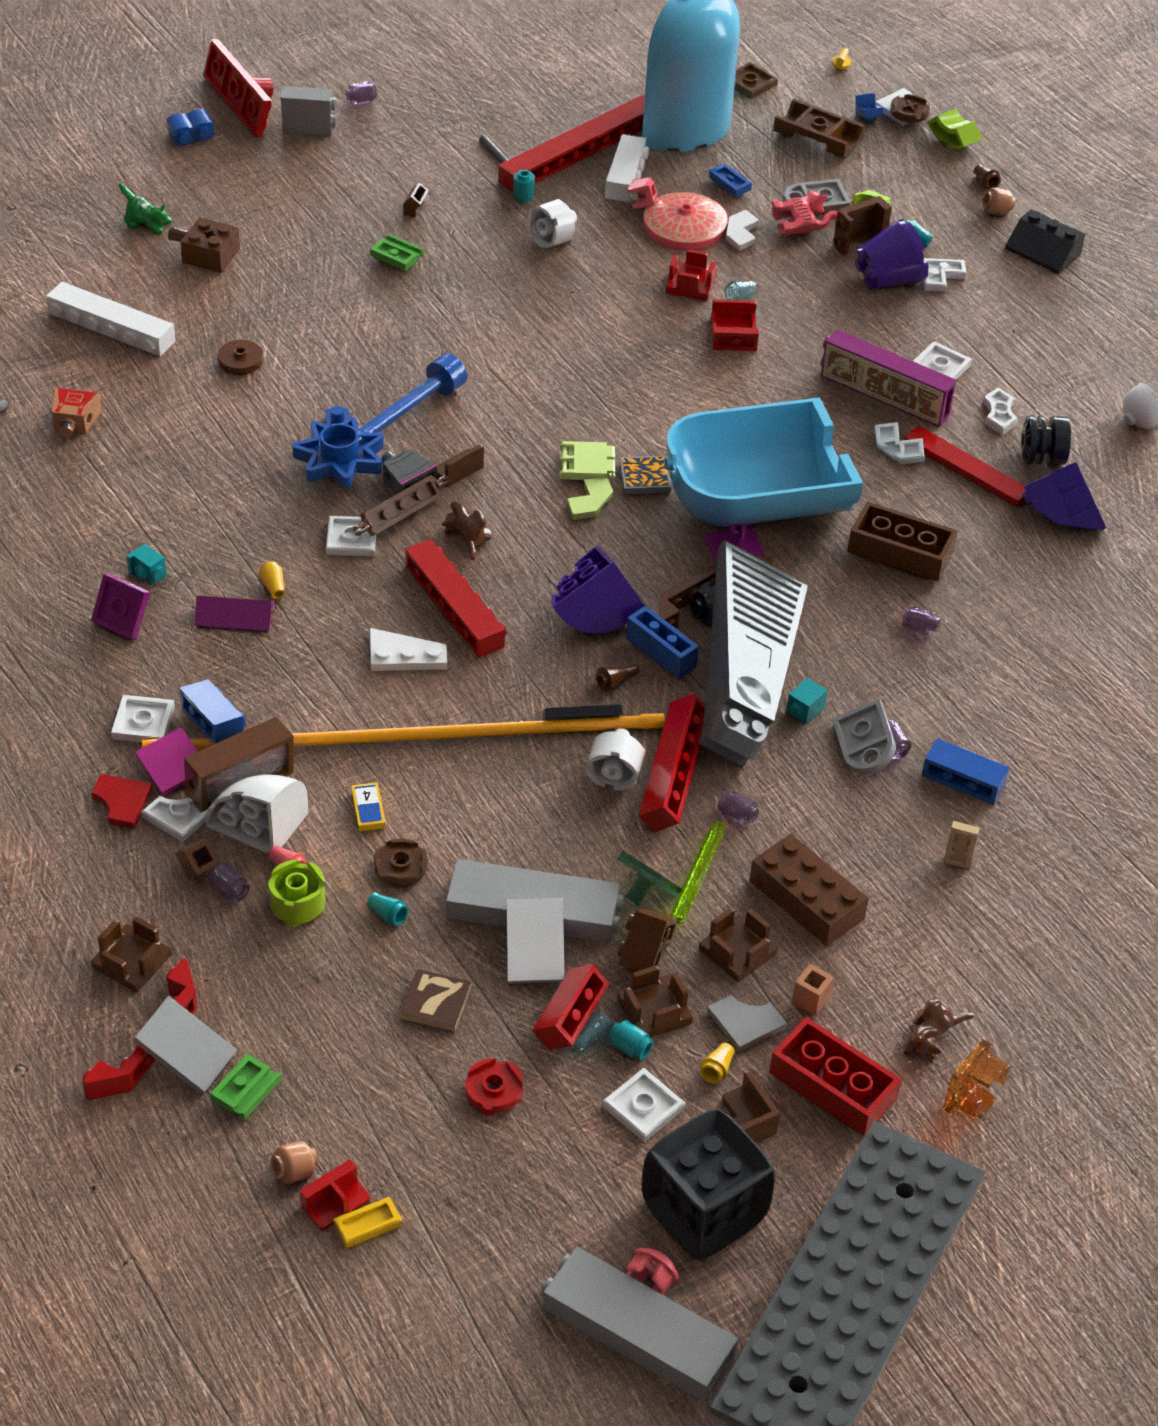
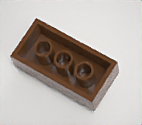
M867 501L850 531L847 552L939 581L954 552L958 530Z
M790 833L752 860L749 881L826 947L865 919L869 898L793 834Z

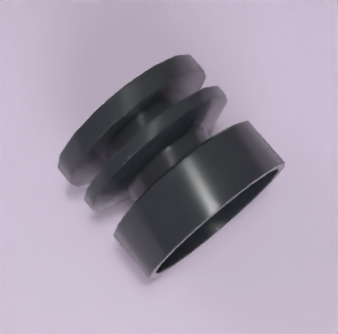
M1034 415L1026 416L1021 433V450L1024 463L1032 464L1035 460L1036 464H1042L1046 454L1049 465H1066L1071 447V425L1068 416H1051L1047 426L1044 416H1038L1037 420Z

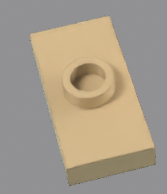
M953 821L944 863L970 869L980 827Z

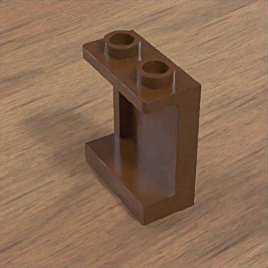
M881 196L838 209L833 237L835 248L843 255L849 253V246L851 244L875 237L889 226L892 207Z

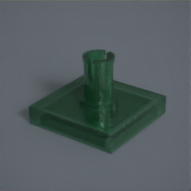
M624 850L618 856L617 860L637 872L638 878L627 895L624 896L637 906L641 905L640 903L651 886L655 887L657 885L675 898H677L682 890L679 886Z

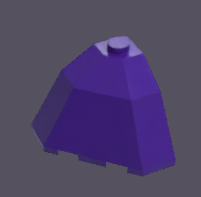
M1073 462L1024 485L1026 491H1023L1022 494L1027 505L1032 503L1037 511L1056 524L1097 530L1106 529L1077 462Z

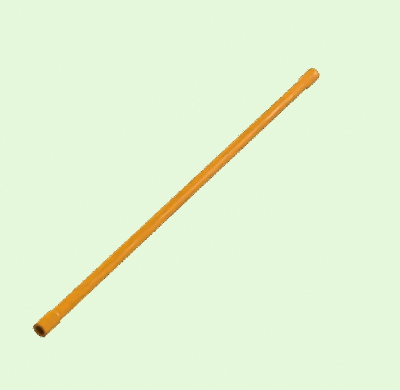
M664 713L640 714L638 716L292 733V735L294 736V746L599 731L616 730L619 728L662 729L665 718ZM208 738L190 739L197 751L213 745ZM158 739L142 740V748Z

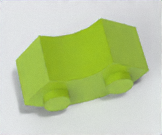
M956 108L927 121L939 141L944 140L949 144L948 147L959 149L983 140L975 121L969 122L963 119Z

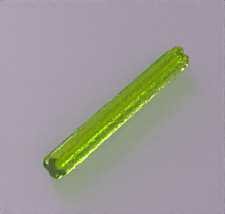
M718 820L712 822L670 915L678 917V925L684 923L721 842L726 827L724 822H719Z

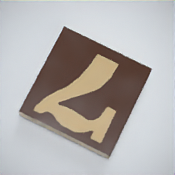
M417 969L401 1009L400 1019L455 1032L471 990V981Z

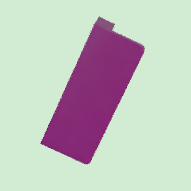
M197 595L195 625L269 631L271 611H274L275 601Z

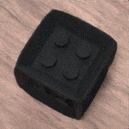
M713 1109L698 1115L670 1132L649 1150L643 1164L641 1191L649 1210L663 1228L685 1252L693 1258L700 1260L722 1250L761 1222L771 1206L775 1173L768 1158L747 1133L725 1112Z

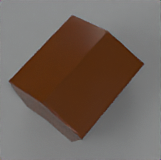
M420 182L411 189L404 201L403 215L416 217L420 211L424 198L429 191Z

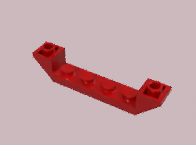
M182 958L167 974L169 995L173 996L177 1003L191 1014H194L198 1009L196 991L188 960ZM137 1045L130 1057H126L122 1061L119 1069L99 1060L93 1068L87 1070L83 1077L82 1083L85 1098L94 1100L132 1091L155 1063L156 1059Z

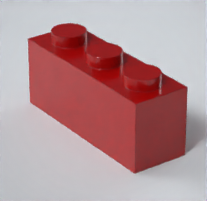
M594 964L569 969L532 1031L548 1050L573 1046L610 983Z

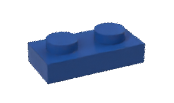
M725 163L709 170V178L735 197L750 191L752 188V183Z

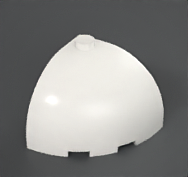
M257 775L242 779L229 786L216 798L207 811L205 826L269 854L274 846L282 847L308 815L306 787L301 781L279 775Z

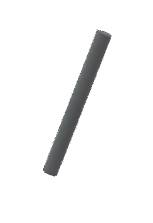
M486 135L480 136L479 141L500 163L508 160Z

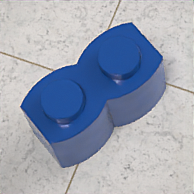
M196 109L187 114H174L166 119L168 132L176 145L188 144L194 140H207L214 136L213 122L204 109Z

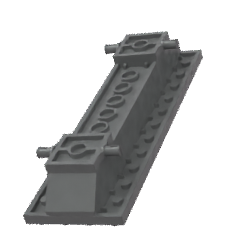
M874 1120L710 1406V1414L734 1426H854L979 1189L986 1171Z

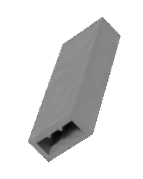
M457 859L446 901V918L507 927V899L563 898L564 936L610 943L612 932H618L620 916L615 915L616 911H622L624 895L619 894L620 883Z
M578 1246L571 1255H565L559 1265L557 1275L554 1279L550 1277L542 1288L543 1309L705 1402L735 1357L739 1338Z

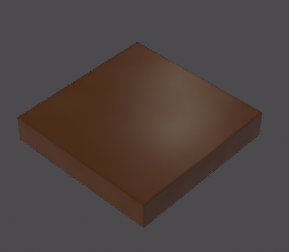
M748 62L736 69L735 90L752 99L778 85L779 78Z

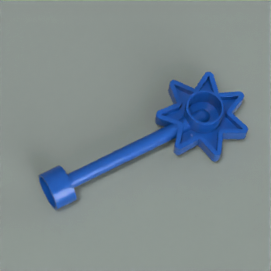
M451 353L442 354L427 366V380L359 429L355 417H348L342 423L329 426L319 421H312V438L292 444L293 458L308 463L306 465V480L313 482L333 476L343 488L348 489L352 486L356 473L380 474L382 472V459L376 453L384 448V435L379 432L435 391L443 395H450L465 384L467 372L463 363Z

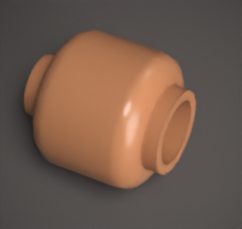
M991 188L988 192H985L982 198V207L990 215L1006 216L1015 205L1012 193L1006 189Z
M297 1141L277 1147L274 1156L271 1157L270 1165L276 1179H280L285 1184H292L311 1178L318 1163V1158L315 1150L310 1148L307 1143Z

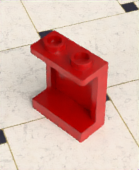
M714 299L712 301L711 327L713 350L757 351L759 328L756 326L755 300Z

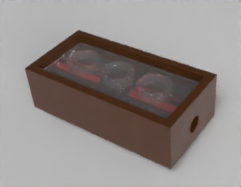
M274 717L185 757V795L191 798L194 806L201 813L208 810L224 790L242 779L257 775L287 776L293 773L294 736L277 717Z

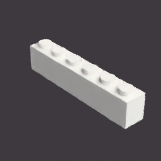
M61 282L46 296L49 314L152 354L161 356L175 343L174 324L67 283Z

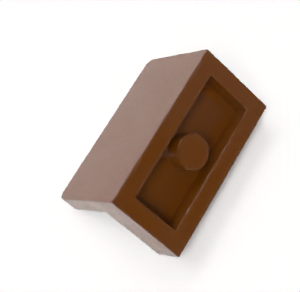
M479 444L472 449L468 448L437 465V479L447 475L448 478L444 481L450 480V483L446 485L449 487L484 467V447Z

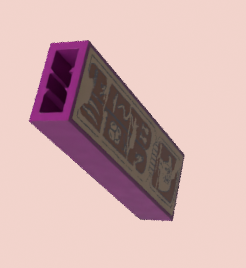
M838 329L831 336L825 338L823 342L824 355L820 362L822 377L938 427L950 416L956 379Z

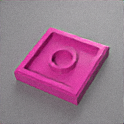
M180 727L136 751L135 754L161 795L164 796L185 784L184 758L198 751L183 728Z

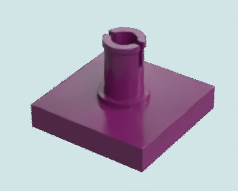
M737 523V528H735V524H732L728 530L706 533L705 542L715 563L718 560L719 547L724 540L751 555L766 556L752 526Z
M110 573L104 574L90 621L131 640L137 639L150 592Z

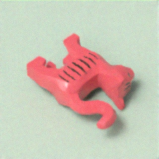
M810 190L804 197L792 198L785 202L773 199L771 213L774 220L790 218L791 222L788 220L778 222L780 235L786 236L809 234L815 230L826 228L831 219L836 220L837 211L828 212L823 216L822 221L816 220L812 212L824 213L822 206L827 195H820Z

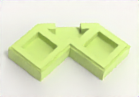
M607 477L584 479V488L587 496L567 498V506L573 520L596 517L601 512V508L605 503H608L613 498V490Z

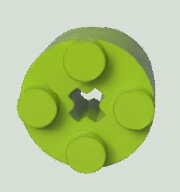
M289 860L274 868L268 886L270 908L277 918L284 921L287 926L295 927L315 919L325 911L324 875L318 866L311 862L303 864L299 863V860Z

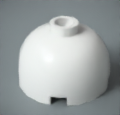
M1139 383L1125 395L1123 400V417L1129 425L1146 430L1158 425V398H1154L1151 394L1154 390L1144 383Z

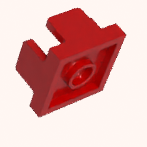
M692 249L687 250L685 262L678 261V254H674L669 266V277L665 293L708 301L717 276L716 262L712 261L710 267H708V253Z

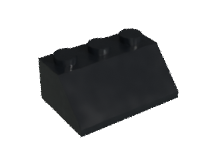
M1030 209L1019 219L1005 245V249L1060 274L1081 255L1085 234L1060 223L1056 219L1045 216L1039 211Z

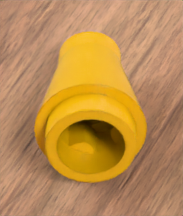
M276 562L264 563L259 568L258 576L273 599H280L286 594L282 568Z
M721 1043L715 1051L700 1063L701 1077L711 1084L723 1081L727 1076L732 1057L735 1054L734 1048L728 1043Z

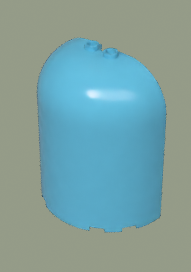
M669 0L660 12L648 47L642 138H646V147L660 151H667V148H679L680 152L693 151L696 146L705 144L708 147L716 143L730 129L740 37V17L733 0Z
M820 398L694 413L676 421L670 427L667 434V456L664 457V464L666 470H669L675 493L683 507L693 517L712 526L730 527L732 524L737 526V523L745 525L850 511L854 509V504L859 502L863 482L849 454L839 455L838 458L832 446L834 425Z

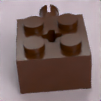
M199 217L188 231L171 226L168 232L169 240L180 242L182 263L219 273L224 271L240 250L238 227L211 221L206 218Z

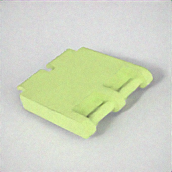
M563 441L560 443V450H562V456L560 457V464L562 465V470L560 471L561 479L584 480L597 477H615L614 446H607L605 442Z

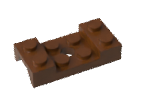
M795 98L792 100L788 113L784 117L777 115L774 117L773 131L791 138L795 133H799L801 136L827 144V152L845 158L863 140L865 125Z

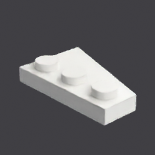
M370 628L371 671L447 670L446 644Z

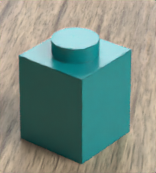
M806 678L789 693L786 712L807 724L825 708L828 690Z

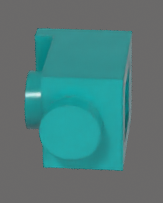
M143 544L126 555L128 574L131 576L136 573L140 579L146 580L151 585L167 576L165 557L148 545Z

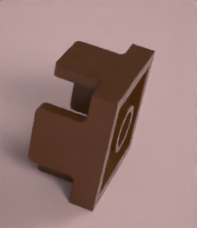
M729 908L712 920L710 934L699 942V950L738 983L777 954L778 946L769 939L770 924L755 911L749 910L746 913L745 919L740 914L734 917L735 911Z
M135 917L132 920L133 927L125 924L122 929L120 922L114 920L98 937L99 953L91 960V966L96 971L137 993L170 958L172 951L170 947L160 942L158 928L143 919Z
M657 965L632 973L631 986L617 991V999L630 1023L648 1033L650 1038L692 1024L693 1016L687 1007L688 991L678 973H672L671 977L669 974L659 977L660 970Z

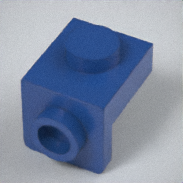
M874 93L855 96L857 116L863 117L865 121L876 120L877 116H883V107L876 105Z

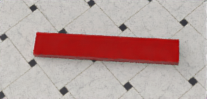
M918 425L905 436L904 440L923 438L925 455L1014 506L1018 507L1025 501L1022 492L1026 491L1023 484Z

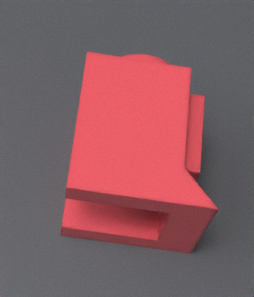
M651 177L634 180L627 189L628 194L637 192L638 198L632 204L633 209L655 205L654 199L657 196V191Z

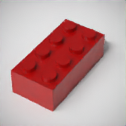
M805 1017L772 1052L769 1070L771 1075L863 1136L867 1134L874 1120L878 1122L898 1099L902 1081L900 1077L808 1017Z

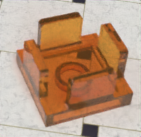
M983 1039L951 1075L943 1110L953 1116L959 1110L972 1119L976 1117L981 1118L995 1102L996 1097L981 1088L979 1084L989 1088L994 1082L1003 1086L1007 1081L1010 1066L992 1055L993 1045Z

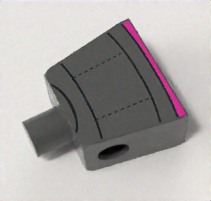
M406 449L397 455L387 451L382 456L383 480L394 494L401 492L429 475H432L437 480V465L410 449Z

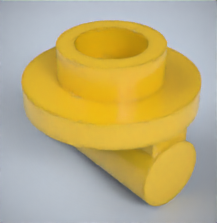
M842 48L839 55L832 59V65L839 70H844L851 66L852 61L847 57L849 52L847 48Z

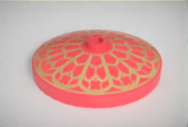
M676 192L665 194L655 198V205L648 206L644 210L643 226L646 233L656 242L675 249L695 250L709 247L721 240L727 230L728 219L723 207L716 201L695 193Z

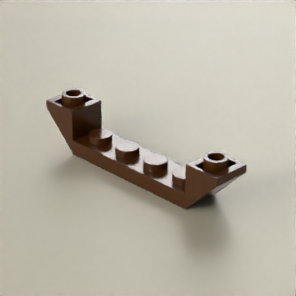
M753 555L772 565V558L770 556ZM717 563L663 592L660 596L658 615L678 629L680 610L691 603L694 594L702 584L716 581Z

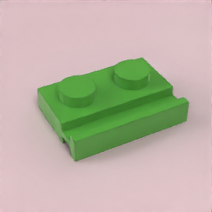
M387 234L386 239L382 238L370 249V256L407 271L418 261L419 257L424 256V249Z
M247 1054L210 1093L211 1101L232 1114L240 1115L241 1119L245 1121L281 1082V1074L271 1071L269 1066Z

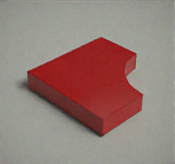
M100 774L92 791V799L102 802L108 808L109 824L135 829L152 792V784Z

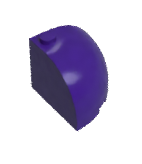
M598 545L574 564L576 568L570 576L567 574L563 576L556 586L559 590L558 594L552 595L551 599L553 608L568 625L579 631L594 634L610 632L627 624L630 615L645 606L615 563Z

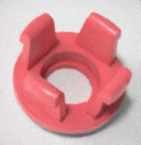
M637 1248L633 1253L632 1262L627 1265V1270L629 1271L627 1275L641 1283L648 1276L652 1277L655 1283L652 1289L664 1296L668 1288L679 1279L674 1263L656 1249Z

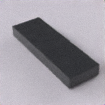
M622 705L545 708L542 711L543 720L622 715Z

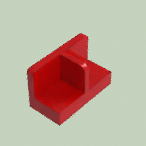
M351 1159L300 1189L301 1207L320 1231H324L334 1224L333 1219L355 1211L371 1200L369 1193L358 1181L357 1166Z

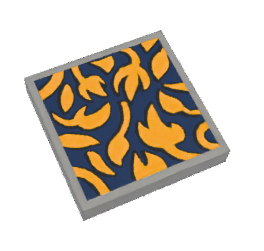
M665 456L620 457L619 465L624 495L671 493L669 470H666L664 464Z

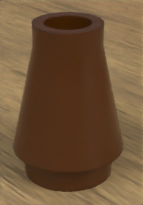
M982 164L974 168V175L977 176L985 189L997 188L999 186L1001 177L998 171L985 167Z

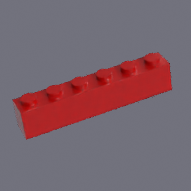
M432 539L405 549L406 568L478 658L505 647V636L507 634L505 626L502 622L497 621L490 607H486L481 601L479 594L471 589L467 579L458 573L452 561L449 562L441 547H437Z
M695 693L671 702L668 708L638 815L654 833L680 823L700 747L699 741L704 720L705 704Z

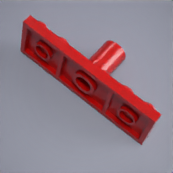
M211 39L203 73L204 78L255 137H263L264 129L267 126L268 113L272 105V100L270 99L274 91L272 80L270 78H252L219 40Z

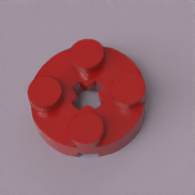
M496 1058L483 1059L475 1063L468 1071V1076L465 1080L466 1097L483 1115L493 1116L496 1113L508 1111L522 1100L523 1076L520 1070L509 1061L505 1060V1063L496 1062ZM490 1082H493L495 1085L501 1084L498 1089L489 1088Z

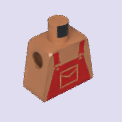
M56 388L52 406L54 429L58 430V433L63 437H70L73 432L87 433L101 413L99 393Z

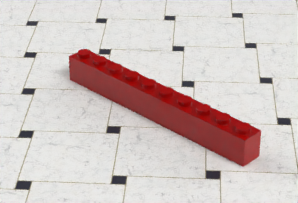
M645 94L499 164L498 182L513 192L514 174L520 170H528L533 173L535 183L620 142L622 134L632 136L642 131Z

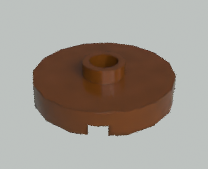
M249 340L230 341L224 344L218 352L220 367L222 369L224 367L227 369V372L232 374H249L255 371L256 367H260L264 360L262 348L257 343Z
M404 838L387 841L386 845L382 848L380 846L376 850L373 858L374 870L380 880L395 886H407L418 882L426 874L428 868V857L425 849L419 847L417 842Z

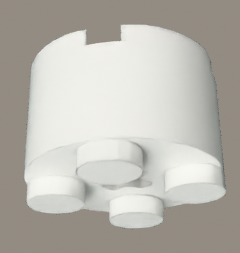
M556 199L530 210L528 227L529 229L532 228L534 235L531 236L537 245L542 248H549L573 239L577 215L564 202Z
M619 728L615 732L602 733L594 739L587 762V774L594 783L604 788L605 784L614 786V790L629 789L635 785L639 776L645 749L625 729Z

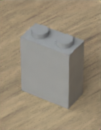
M283 86L281 94L282 133L331 136L333 128L337 126V116L333 115V110H336V98H333L332 89Z

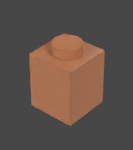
M809 964L795 981L792 1003L816 1016L831 998L834 977Z

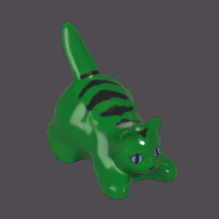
M119 184L122 194L128 199L124 215L125 223L130 228H138L140 225L145 224L151 232L162 234V226L172 223L171 217H168L165 210V204L157 208L147 199L135 196L124 184Z

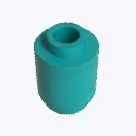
M520 170L514 174L513 194L515 199L521 203L531 201L534 196L535 176L528 170Z
M627 1020L621 1023L617 1022L609 1034L611 1045L633 1059H645L654 1044L648 1033Z

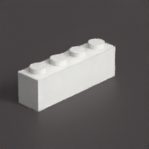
M622 134L606 179L605 199L630 202L632 194H636V192L628 194L627 189L634 180L641 178V171L644 170L645 159L648 158L649 147H646V138Z

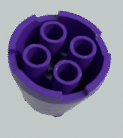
M903 219L893 222L857 250L858 259L855 260V266L858 272H862L868 290L918 283L926 280L929 274L928 263H924L923 243L914 226L910 222L905 223Z

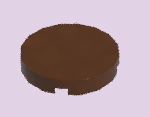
M905 94L904 97L900 98L899 95L892 99L890 112L892 116L900 121L917 123L929 117L931 106L921 96Z

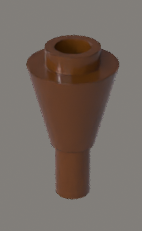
M637 664L627 667H600L597 670L596 683L605 692H609L627 677L638 674L640 668Z

